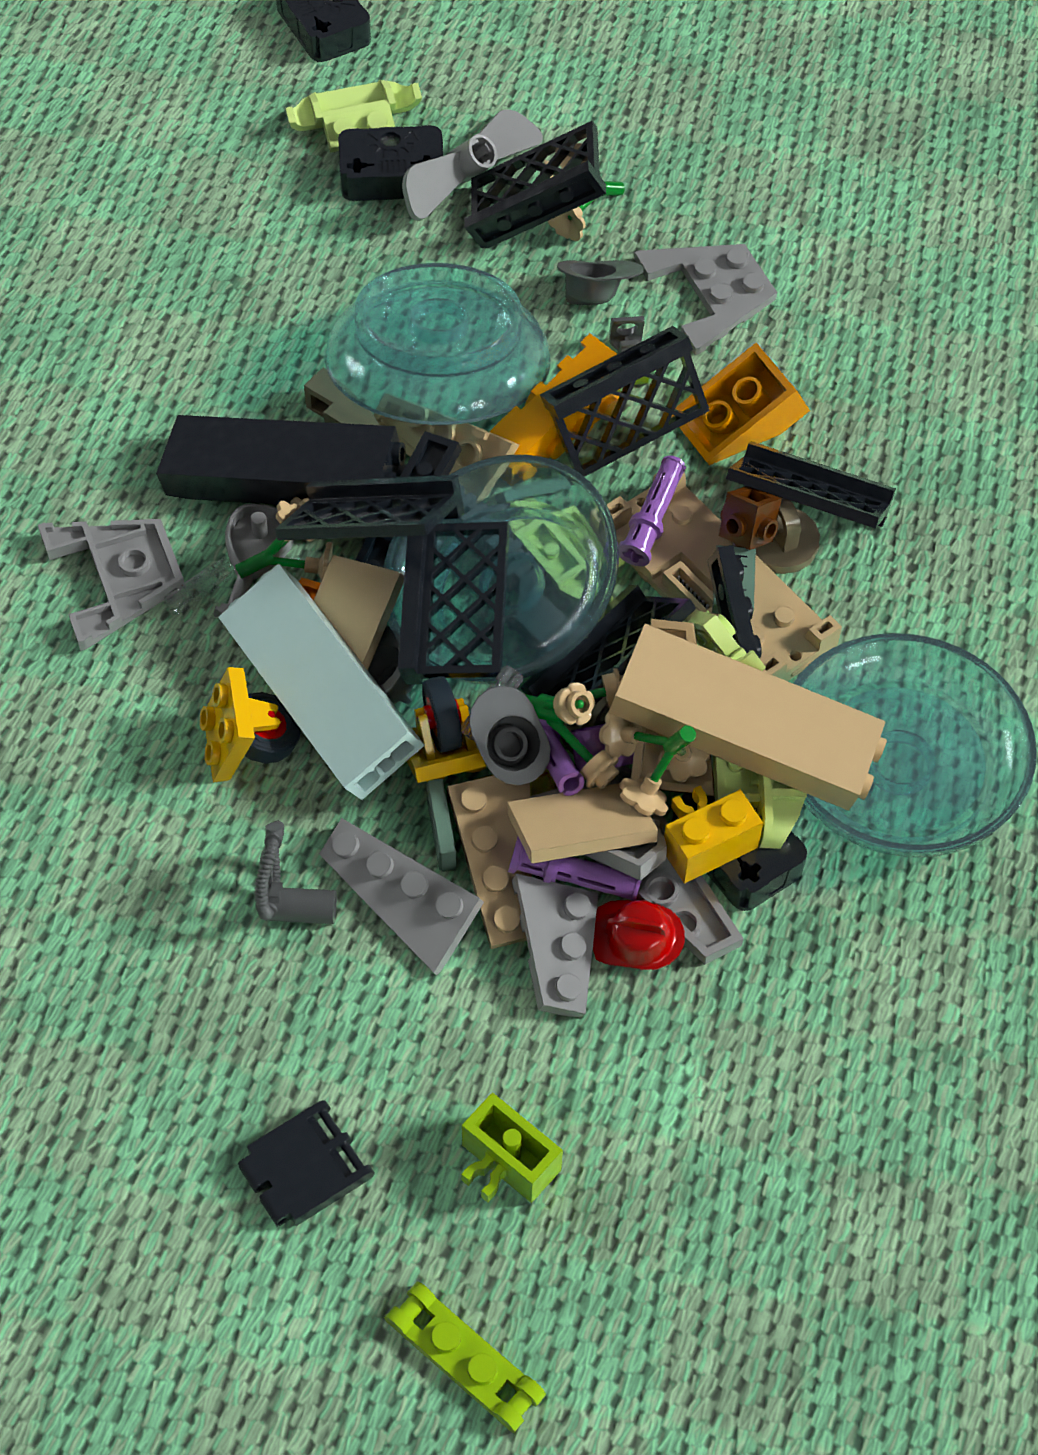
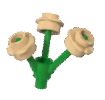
M617 668L613 669V673L602 675L603 688L586 691L583 684L570 683L568 687L558 691L556 696L540 694L539 697L526 695L533 705L538 718L546 720L547 725L557 731L587 763L580 773L587 781L586 786L588 788L595 785L600 789L606 787L619 773L614 767L619 759L617 756L612 758L605 750L593 756L564 726V722L569 725L574 723L583 725L587 723L591 718V711L595 707L594 699L606 697L608 708L611 707L623 675L620 676Z

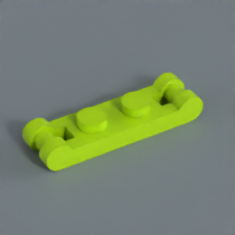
M416 1281L407 1291L409 1296L399 1308L394 1306L384 1317L386 1322L509 1431L515 1433L524 1422L522 1415L531 1405L536 1407L546 1396L545 1391L536 1381L524 1375L440 1302L424 1284ZM422 1310L433 1318L423 1330L413 1322ZM507 1383L517 1391L508 1403L496 1396Z

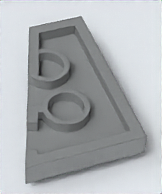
M516 874L512 879L514 895L518 894L521 909L520 924L522 932L526 933L530 952L528 963L538 1010L562 1016L582 1018L586 1014L598 893L554 882L546 883L541 879Z

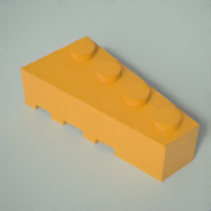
M591 333L581 341V346L584 349L573 359L567 355L557 365L560 371L547 385L540 381L531 390V394L528 396L522 409L515 406L489 431L519 444L518 449L501 475L512 486L516 485L523 478L530 480L537 474L540 465L549 458L553 460L559 458L565 451L552 416L544 407L540 394L617 355L616 352ZM609 394L602 398L597 411L611 416L619 396ZM577 411L563 418L567 429L578 433L586 414ZM594 417V420H593V422H592V424H591V427H590V429H589V431H588V434H589L590 431L592 430L593 425H594L597 421H599L600 418Z

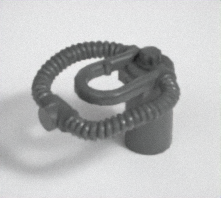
M279 820L265 826V848L261 853L257 878L255 879L256 887L254 888L255 907L260 919L276 922L335 924L336 890L283 888V883L280 882L279 848L284 836V824Z

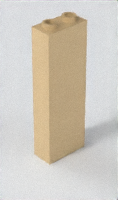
M644 624L608 712L667 737L672 736L685 725L691 726L696 732V738L689 746L848 811L858 798L865 800L874 779L873 775L868 774L872 761L875 763L879 761L887 739L881 737L886 722L884 720L648 624Z

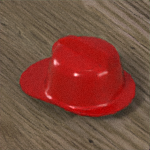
M646 900L609 901L597 908L593 939V951L597 961L612 966L658 970L670 965L680 955L685 944V930L680 918L671 909Z

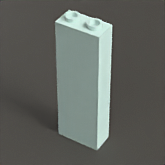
M280 564L263 574L252 588L241 597L235 599L228 609L218 617L342 786L361 800L425 746L299 581Z

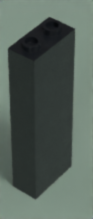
M177 415L156 474L166 496L192 500L278 505L280 501H286L290 504L291 500L295 497L301 500L308 498L306 486L312 481L397 477L398 467L403 466L405 462L406 449L405 444L399 440L395 426Z

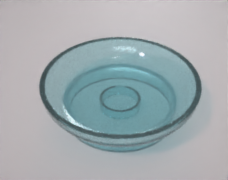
M422 263L404 266L388 271L370 281L361 290L356 301L342 313L333 325L328 336L325 351V364L330 379L351 401L369 411L388 418L428 425H453L477 422L511 411L515 406H520L526 402L531 394V390L540 381L543 383L546 381L551 364L546 334L531 312L521 304L517 294L508 284L485 271L449 263Z
M497 456L467 465L450 474L458 475L465 513L459 519H443L439 523L508 521L510 526L502 677L450 678L471 684L490 685L520 680L535 675L566 657L589 635L606 610L614 590L619 567L618 538L612 515L603 497L589 480L571 467L541 456ZM484 535L474 546L486 556L498 545L499 535ZM407 536L393 537L385 558L384 568L401 572L403 575L405 574ZM437 536V550L444 557L461 544L455 536ZM468 549L452 564L465 575L480 560ZM437 558L435 566L440 562ZM498 558L493 562L496 566ZM487 567L471 582L484 593L496 583L497 576ZM446 569L434 580V587L444 594L459 579L450 570ZM404 584L388 620L390 628L398 641H400ZM465 587L450 602L460 612H463L478 597ZM433 595V603H434L438 598H436V597ZM495 596L491 599V601H492L494 604H495ZM484 605L469 620L482 631L494 620L495 613ZM444 606L432 616L431 624L441 632L457 617ZM463 624L447 639L460 651L476 635ZM432 633L430 641L435 637ZM492 634V635H490L488 638L493 642V634ZM442 643L429 655V666H443L454 654ZM482 643L466 658L474 665H492V650Z
M890 633L860 637L833 647L820 655L800 673L793 683L886 721L881 737L887 739L879 761L877 763L872 761L868 774L873 775L874 779L865 800L858 798L849 811L807 794L804 805L819 821L852 843L873 851L901 857H935L955 853L976 845L993 835L1017 811L1028 794L1036 769L1037 750L1035 734L1027 710L1013 688L997 671L986 662L958 646L942 640L914 634Z

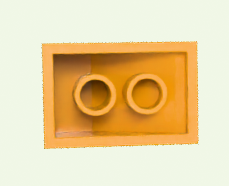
M755 343L701 386L710 411L679 428L710 466L746 450L748 443L751 441L760 444L782 434L806 415L810 409L795 387L762 348ZM693 394L675 409L683 412L696 405Z

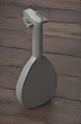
M245 504L238 507L230 515L225 530V544L230 564L237 575V579L228 604L221 603L220 607L216 606L213 613L214 617H219L235 599L244 595L250 589L254 579L259 578L275 566L269 565L243 579L240 578L235 568L236 564L266 550L277 538L275 528L280 525L275 516L278 512L277 508L261 504ZM290 540L274 557L284 558L291 550L295 540Z

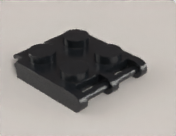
M326 1100L317 1102L247 1146L249 1155L238 1162L239 1169L255 1193L264 1190L268 1186L271 1187L262 1193L259 1198L277 1227L291 1219L295 1226H298L370 1180L375 1174L370 1165H363L350 1145L353 1141L347 1132H341L328 1113L331 1107ZM320 1118L334 1138L332 1140L329 1139L317 1120ZM343 1150L356 1169L355 1172H351L339 1152Z

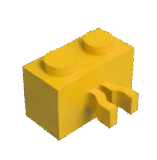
M701 786L693 788L692 798L698 805L696 811L692 806L685 805L680 795L672 798L671 808L679 819L665 825L666 857L684 884L758 848L763 821L741 789L707 805L705 791Z

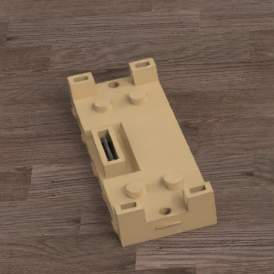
M683 473L661 521L663 523V533L659 539L655 540L651 548L652 558L649 564L644 567L631 566L662 597L691 599L696 610L709 611L713 614V585L707 561L716 550V545L729 546L733 545V542L718 536L721 520L686 487L685 473ZM650 488L627 502L619 496L599 509L598 526L617 547L621 541L626 539L630 530V518L635 513L640 512ZM756 555L754 611L750 620L753 634L757 635L761 642L762 654L760 660L766 666L763 672L789 681L837 648L842 626L831 615L822 620Z

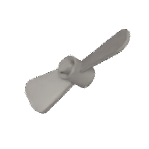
M502 110L477 135L466 140L448 152L447 155L411 166L406 171L402 183L403 195L409 215L416 221L425 219L460 183L468 182L472 177L488 170L495 165L497 160L539 145L543 140L541 131L522 114L513 110Z

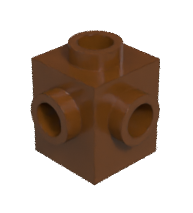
M748 486L727 492L725 504L720 514L721 525L718 536L733 542L734 547L746 548L748 550L773 542V538L778 530L777 519L782 498Z

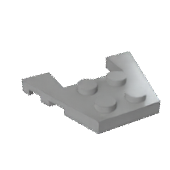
M745 244L639 250L634 252V260L643 266V275L647 281L682 271L711 315L681 326V332L689 336L694 355L705 351L707 346L717 339L720 340L726 336L731 329L742 321L745 322L775 301L777 297V291Z
M161 519L111 521L108 526H88L87 521L72 522V527H54L53 523L38 524L49 560L86 549L90 550L108 600L107 603L68 614L80 651L88 649L185 587L182 573Z

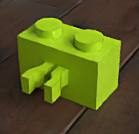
M493 1092L462 1124V1146L480 1161L470 1164L463 1171L461 1181L469 1186L474 1178L485 1176L491 1169L490 1182L481 1190V1197L488 1203L496 1195L501 1179L532 1203L562 1170L563 1150Z

